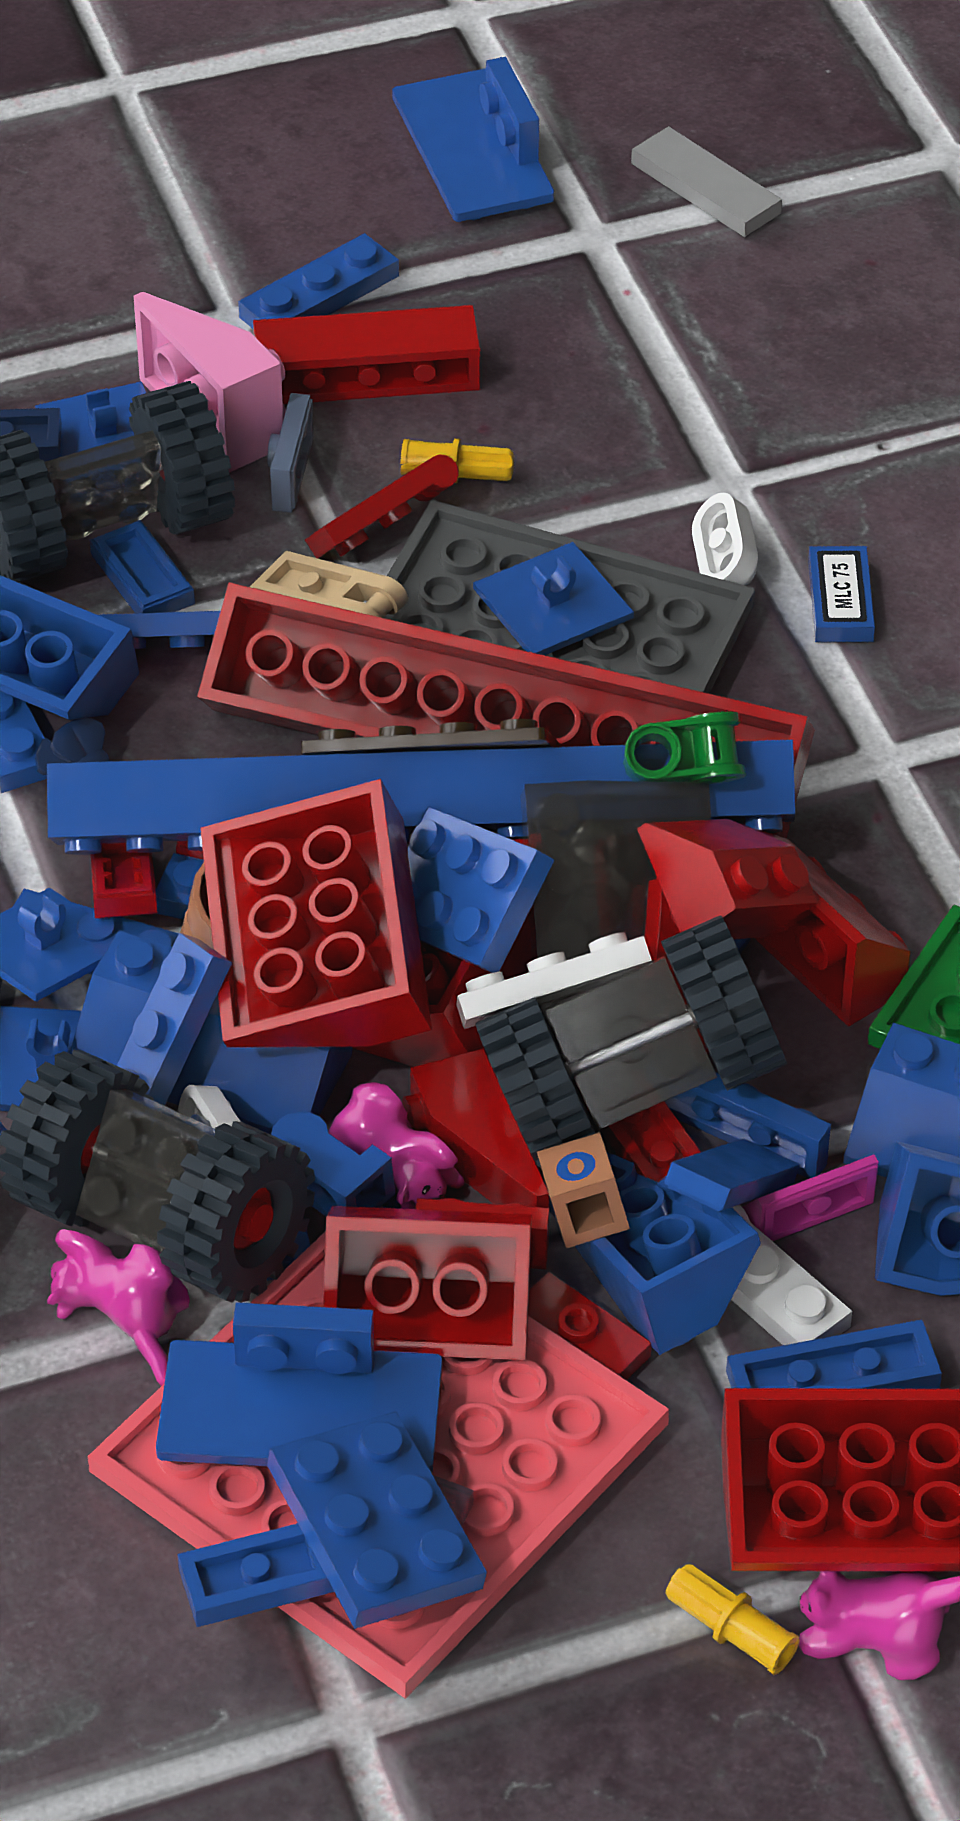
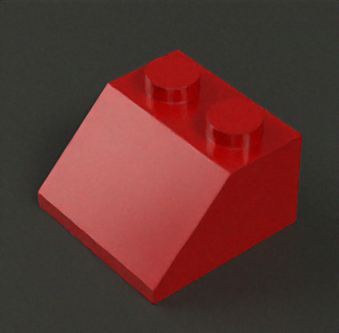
M729 819L644 823L637 828L680 933L721 915L733 939L767 937L818 903L809 882L808 870L799 858L795 846Z

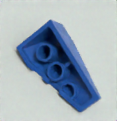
M896 1141L879 1208L875 1279L877 1281L939 1296L960 1294L959 1156Z
M607 1152L630 1229L576 1245L575 1247L629 1323L641 1336L649 1340L652 1348L661 1355L674 1347L689 1342L693 1337L718 1325L761 1244L758 1232L733 1208L721 1212L716 1211L667 1188V1185L664 1184L666 1176L660 1182L645 1178L636 1172L633 1162ZM539 1170V1172H540V1174H541V1176H542V1179H543V1181H544V1183H545V1185H546L543 1172H541V1171ZM549 1195V1211L557 1221Z

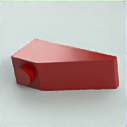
M484 1048L410 1068L411 1095L404 1096L402 1099L403 1106L407 1111V1119L412 1125L413 1130L430 1132L450 1148L458 1158V1162L454 1167L463 1177L465 1183L493 1204L507 1205L519 1203L529 1207L549 1208V1192L510 1110Z

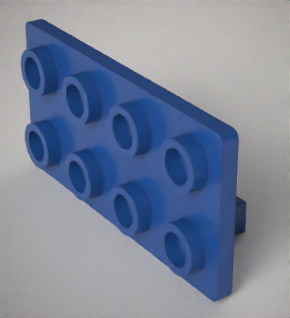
M506 56L486 60L485 69L401 85L392 89V99L454 221L476 220L485 216L518 209H528L554 201V189L539 162V117Z
M236 1303L233 1319L234 1343L174 1340L170 1343L156 1441V1456L161 1461L267 1466L271 1447L397 1411L431 1473L433 1472L442 1357L438 1354L374 1351L373 1310Z

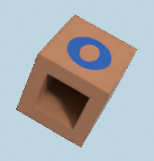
M600 1132L537 1151L566 1248L630 1229Z

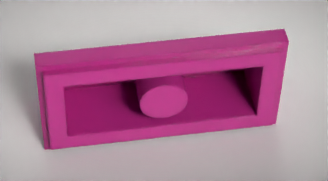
M875 1155L868 1156L757 1198L742 1208L750 1222L771 1241L778 1240L872 1204L875 1198L879 1161Z

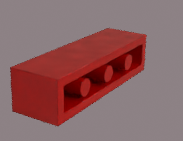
M473 305L253 320L254 336L267 350H274L283 363L285 369V379L282 381L283 404H288L291 393L310 395V399H313V402L480 390V346Z

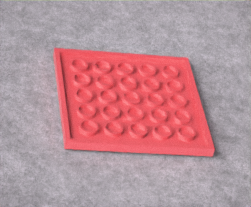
M326 1231L294 1260L277 1280L274 1279L267 1286V1290L256 1296L250 1303L323 1307ZM529 1316L525 1360L442 1357L432 1475L487 1571L483 1589L354 1629L335 1592L278 1606V1608L406 1699L668 1426L669 1408ZM233 1319L209 1342L234 1343ZM164 1384L88 1455L90 1473L196 1549L298 1523L267 1466L161 1461L157 1458L156 1441Z

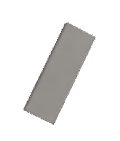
M669 126L632 149L631 164L743 237H746L781 214L782 199Z

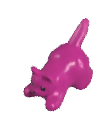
M372 1082L355 1087L349 1104L335 1117L328 1131L330 1135L359 1155L373 1144L392 1157L394 1182L398 1189L396 1199L402 1205L401 1209H414L417 1198H441L446 1194L447 1186L459 1189L465 1183L463 1177L454 1167L458 1162L455 1154L436 1135L430 1132L413 1130L412 1125L407 1119V1111L403 1103L385 1084Z
M66 1229L58 1231L55 1241L67 1257L64 1260L56 1261L51 1267V1294L47 1299V1304H58L57 1317L60 1319H66L77 1308L83 1306L95 1307L106 1314L116 1326L134 1340L135 1345L150 1365L157 1382L162 1386L165 1383L168 1355L160 1345L158 1338L167 1334L176 1315L189 1307L188 1289L179 1278L171 1273L170 1267L162 1264L159 1256L161 1252L153 1247L133 1244L130 1254L126 1258L118 1259L113 1255L109 1247L88 1235Z
M820 1571L819 1576L812 1581L809 1588L800 1596L801 1611L814 1623V1626L800 1633V1643L798 1646L805 1655L817 1659L834 1658L846 1654L855 1648L874 1649L881 1652L886 1672L890 1676L898 1680H914L930 1673L940 1661L937 1642L942 1629L944 1615L949 1612L951 1604L960 1602V1576L939 1580L928 1572L899 1571L887 1577L847 1579L839 1571Z

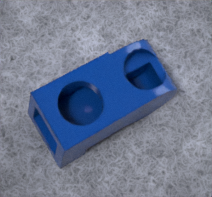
M299 1111L287 1114L273 1126L272 1136L301 1148L300 1151L307 1153L311 1161L307 1167L314 1170L315 1181L307 1189L315 1192L312 1207L323 1215L327 1216L332 1206L380 1208L395 1195L392 1157L373 1144L361 1155L357 1154L330 1135L323 1119L311 1112Z

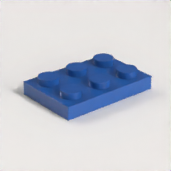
M428 807L421 823L413 831L410 845L407 849L420 941L488 972H499L555 860L534 848Z
M397 1411L270 1448L267 1466L354 1629L483 1589L487 1571Z

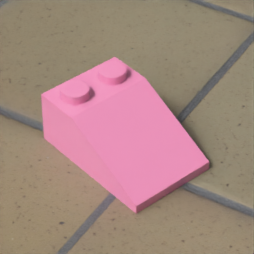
M145 292L134 295L140 381L151 392L186 381H191V384L195 383L199 387V393H203L208 400V410H213L217 419L216 428L218 433L222 432L225 442L223 444L225 455L229 456L231 464L229 473L267 456L270 436L272 433L280 434L286 413L282 402V381L285 379V369L278 354L272 349L267 350L249 331Z

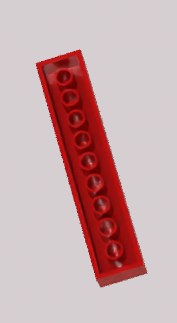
M230 582L227 586L197 695L201 701L214 711L318 736V733L323 730L347 729L355 731L356 738L379 736V728L386 726H411L416 728V734L440 733L439 726L451 722L476 724L477 731L500 730L501 721L532 719L538 721V727L546 728L563 747L626 745L630 734L641 725L681 720L713 712H737L740 723L734 727L736 741L793 740L795 805L815 732L808 716ZM711 736L712 742H716L715 738ZM648 741V742H645V743H642V744H660V743H658V742H653V741ZM783 822L782 832L770 834L787 839L791 822Z

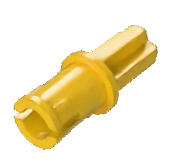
M454 438L453 443H434L404 439L402 443L400 464L403 465H401V475L407 474L439 454L447 455L456 462L459 470L458 478L509 481L513 475L514 454L509 448L462 445L461 439Z
M687 1564L679 1568L672 1576L666 1588L668 1599L712 1629V1638L719 1644L729 1641L765 1666L773 1675L778 1674L786 1667L800 1643L799 1636L793 1632L790 1633L751 1606V1596L745 1592L735 1595L694 1565Z

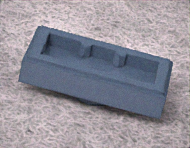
M290 394L280 434L272 433L269 439L267 463L268 467H271L272 511L292 513V510L296 507L314 438L313 399H310V395Z

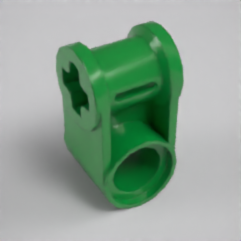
M713 712L681 720L648 723L639 726L630 734L625 745L623 765L626 774L634 783L645 788L690 783L714 784L746 777V766L740 764L738 760L734 727L740 723L739 714L737 712ZM711 736H713L716 741L718 760H715ZM648 741L658 742L668 750L670 761L661 769L647 770L636 761L634 755L636 748Z

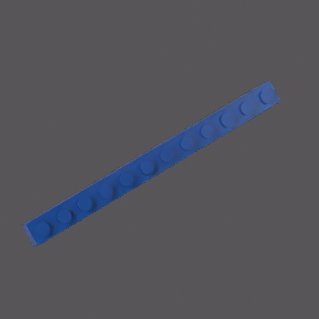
M793 740L736 741L739 763L746 766L747 776L744 778L714 784L690 783L657 788L642 787L634 783L626 774L623 765L625 745L47 764L48 838L57 845H65V853L73 855L102 853V843H126V851L133 853L163 851V842L188 841V850L203 851L201 827L378 779L382 780L403 817L407 844L410 843V834L421 823L428 807L486 830L497 831V834L511 840L534 838V830L559 829L560 839H589L596 837V828L621 827L622 837H640L637 828L644 823L729 819L739 824L745 823V826L767 833H777L783 831V822H794ZM712 742L714 758L718 760L716 742ZM641 744L634 752L636 761L647 770L661 769L670 761L668 750L662 744Z

